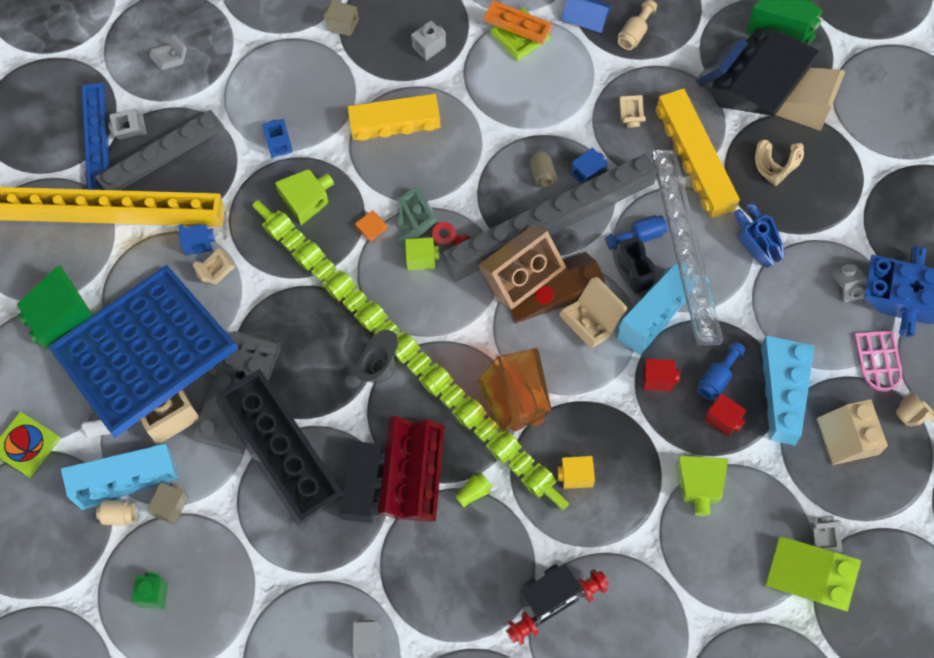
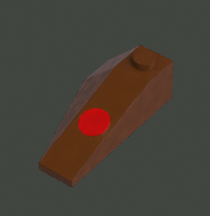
M586 252L563 259L566 266L565 270L512 310L510 309L515 323L577 302L590 280L594 277H598L605 284V279L596 260Z

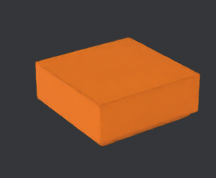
M373 210L355 223V227L369 242L388 229L387 224Z

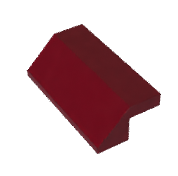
M398 416L389 417L379 514L400 520L436 521L444 425L428 419L411 422Z

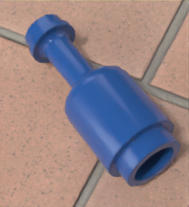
M652 215L633 222L630 231L613 236L611 233L605 237L609 250L617 249V245L626 239L637 236L645 243L662 237L664 233L668 232L662 215Z
M733 342L728 346L729 353L722 363L714 362L710 365L698 382L697 391L700 395L709 400L719 397L732 378V372L729 368L737 357L744 355L745 347L742 344Z

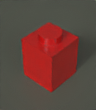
M646 359L643 367V390L673 391L675 383H679L680 370L676 369L675 360Z
M721 394L707 412L704 420L729 437L733 430L738 433L746 422L743 416L747 410L724 394Z

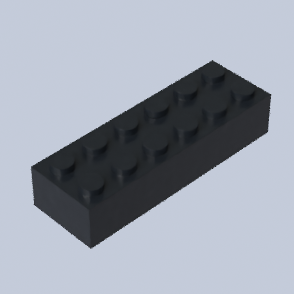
M261 369L217 394L216 403L297 526H300L341 499L344 493Z

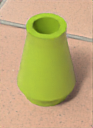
M480 471L477 475H472L455 497L465 507L489 494V490L493 486Z

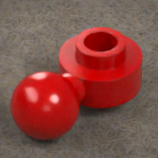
M445 221L437 223L432 229V237L440 245H448L452 242L456 246L471 238L467 234H455L454 227ZM446 229L448 234L445 237H441L439 231Z

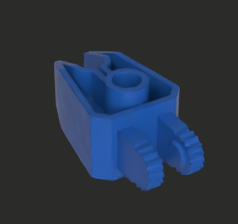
M750 202L746 205V210L753 221L752 223L749 222L742 210L734 211V217L741 228L738 231L737 238L756 261L768 268L774 264L772 257L776 262L784 259L783 243L773 218L768 215L762 216L755 204Z

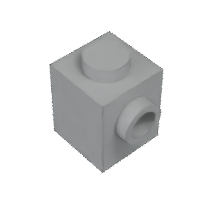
M429 21L411 34L412 48L427 61L446 47V33L444 29Z

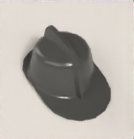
M382 330L374 335L368 343L356 366V375L361 381H373L381 384L394 374L396 369L394 355L398 347V338L393 331Z

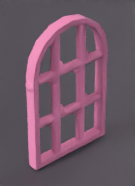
M894 331L855 333L861 373L865 382L877 391L886 392L893 390L902 379V366ZM883 335L891 336L893 349H886ZM866 336L868 348L866 351H861L859 337ZM870 336H879L880 350L872 349ZM894 352L897 368H890L887 357L888 353ZM877 353H883L885 362L883 369L876 368L874 356ZM864 354H870L872 367L869 370H865L862 356ZM898 371V380L893 385L891 374ZM887 372L890 387H880L879 373ZM868 373H874L876 385L868 379Z

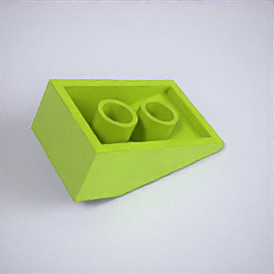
M779 536L765 586L848 612L861 560Z

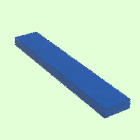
M104 83L81 86L87 190H103L95 176L110 168Z

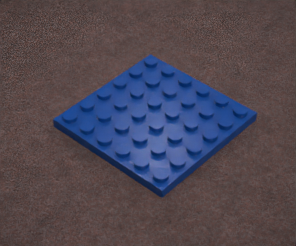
M167 264L48 346L114 438L239 349L233 339Z

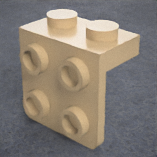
M594 277L588 283L579 300L562 309L559 316L592 349L610 338L627 312V306L598 277Z

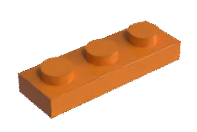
M494 0L484 15V22L542 45L552 29L551 22Z

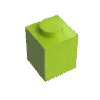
M434 238L405 239L407 269H435V260L440 259L439 246H434Z

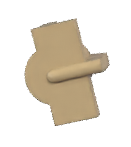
M913 391L900 402L899 408L896 409L898 417L909 427L920 425L928 418L934 423V411Z

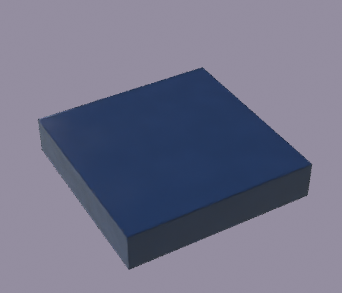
M741 37L719 50L695 81L702 87L724 75L748 43Z

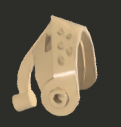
M760 140L755 153V163L758 171L771 184L777 186L790 172L800 165L804 157V146L802 143L791 145L792 152L789 161L782 167L775 163L771 157L772 144L768 140Z

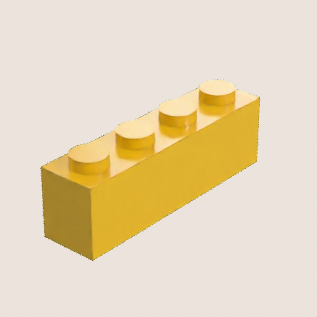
M436 94L348 106L353 141H365L375 137L386 138L396 134H411L417 131H433L441 128Z

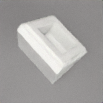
M97 414L87 415L82 423V428L87 437L111 434Z

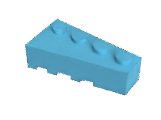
M678 262L672 268L668 267L663 272L661 280L651 286L643 299L635 305L618 326L620 330L618 340L640 356L697 289L700 278Z
M765 336L760 346L761 355L763 356L762 367L763 375H765V396L767 397L768 404L767 414L771 441L795 446L802 436L814 345Z
M155 444L146 449L61 468L67 497L81 510L99 505L103 500H114L179 478L172 451L166 444Z

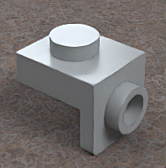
M171 35L169 45L150 49L149 57L163 70L182 65L187 48L176 35Z
M855 263L833 269V278L843 289L842 299L844 302L864 298L867 277Z
M833 516L818 517V522H811L814 546L833 552L843 551L840 534L841 521L834 520Z

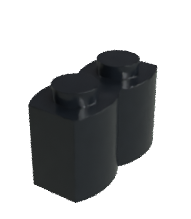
M637 236L621 241L618 262L621 268L628 274L627 278L630 287L636 293L650 289L654 284L656 269L653 262L646 256L643 242Z

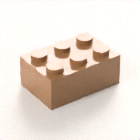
M534 224L478 265L497 300L511 310L566 269L548 231Z

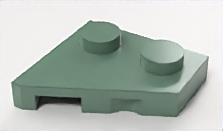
M417 185L398 198V209L400 211L398 225L401 227L398 243L405 247V239H416L439 223Z

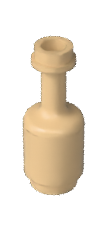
M646 0L642 4L643 10L640 15L629 18L619 33L618 44L623 49L632 50L637 47L648 29L645 21L650 14L652 15L656 12L657 4L653 0Z

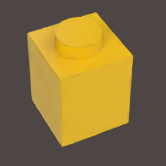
M593 456L562 458L561 466H557L558 481H563V489L589 488L594 486Z

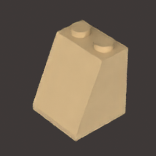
M810 68L776 115L821 131L845 71Z

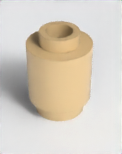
M103 500L101 505L97 506V520H100L102 525L127 526L129 523L135 522L136 504L130 503L129 500Z

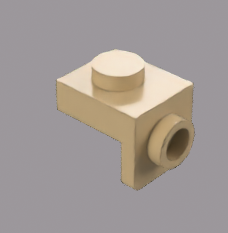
M642 95L619 97L620 123L627 124V128L640 127V123L646 121V117L643 114Z
M218 248L203 263L195 261L192 264L197 271L196 276L202 282L215 285L236 267L226 251Z

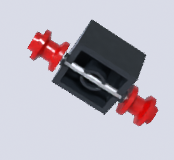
M565 563L561 566L554 564L544 571L545 576L538 580L534 577L526 581L522 585L523 589L520 590L519 602L525 610L521 613L522 620L517 623L511 620L508 621L507 625L509 628L505 630L513 644L518 642L521 646L524 644V637L528 634L536 637L539 635L536 627L578 602L580 596L590 603L593 601V594L597 591L603 594L608 591L606 586L609 585V582L604 573L592 569L590 577L584 581L581 578L575 579Z

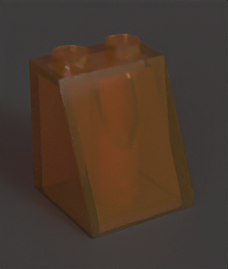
M537 348L497 356L477 380L501 432L508 430L516 432L527 425H532V427L538 426L545 421V417L552 411L540 353Z

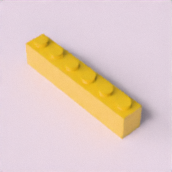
M685 89L659 96L656 114L665 124L666 135L671 137L676 155H680L684 172L690 175L694 192H698L703 210L708 212L710 218L735 211L740 199Z

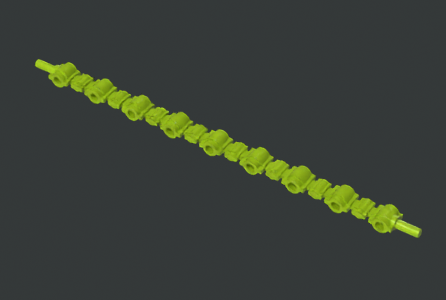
M259 200L253 203V208L266 219L262 226L267 233L277 241L283 238L281 244L290 252L295 250L292 256L302 268L307 271L313 268L311 273L320 282L326 280L322 284L323 287L339 302L344 298L345 300L342 303L351 313L355 310L357 311L354 317L364 329L370 333L376 329L377 331L374 335L382 330H391L396 334L398 347L394 358L402 364L408 361L407 368L415 376L422 375L418 380L429 393L435 397L442 394L440 400L449 409L453 406L455 407L452 414L464 427H467L469 430L475 427L474 434L483 442L489 440L490 442L486 447L492 455L503 464L510 461L511 463L508 467L518 477L521 474L524 475L521 482L533 495L540 498L546 494L562 511L568 507L569 503L552 487L557 480L551 472L539 463L534 467L532 464L535 460L525 451L522 453L518 452L522 446L511 433L505 429L499 433L497 430L500 426L491 417L484 419L487 412L482 405L470 395L464 399L463 397L466 393L456 383L453 386L450 385L454 380L443 367L437 363L430 366L432 360L423 351L420 354L417 353L420 347L409 334L403 331L398 335L397 333L400 329L391 320L385 322L388 316L377 303L372 300L366 303L368 298L359 289L353 291L356 288V284L345 272L339 269L335 273L336 266L327 258L324 261L322 260L326 256L316 243L311 242L309 239L303 242L306 240V237L297 228L292 231L295 225L285 213L280 210L272 213Z

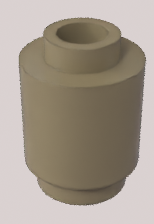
M538 152L531 157L530 168L536 185L549 187L556 181L557 174L551 157L545 152Z

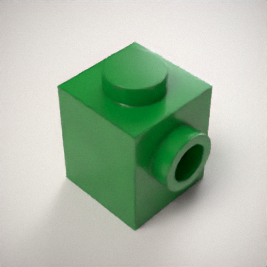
M145 572L144 576L136 575L131 602L140 608L164 609L168 583L158 573Z

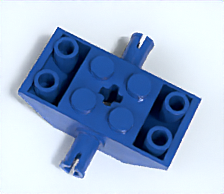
M920 246L911 248L910 263L872 254L864 299L880 313L901 318L899 334L904 336L905 331H907L906 337H913L915 335L916 321L934 324V268L924 266L927 249L922 247L921 252H919Z

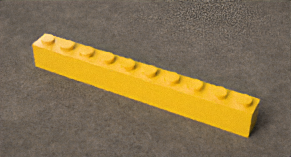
M0 187V220L171 226L207 224V227L223 226L225 206L221 195L217 193Z

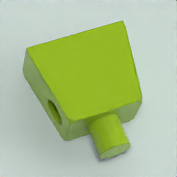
M305 170L277 181L275 184L279 196L299 224L302 225L327 205L328 198L325 190L333 186L334 182L328 173L316 179L311 170Z
M679 456L676 467L683 502L695 503L696 516H709L710 504L720 502L723 495L728 458Z

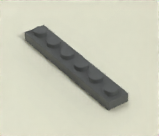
M210 109L95 176L103 190L121 191L224 130L223 124Z

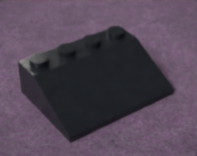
M757 27L746 42L748 44L724 75L718 77L711 86V91L720 108L775 116L816 61L820 51L778 30Z

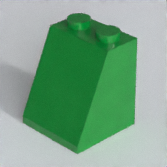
M759 0L753 6L745 33L751 35L757 27L775 29L809 45L816 37L815 30L821 24L820 17L823 10L809 0Z
M61 265L54 268L17 303L21 313L17 314L24 326L29 325L31 328L28 334L35 344L40 343L45 350L49 345L93 316Z

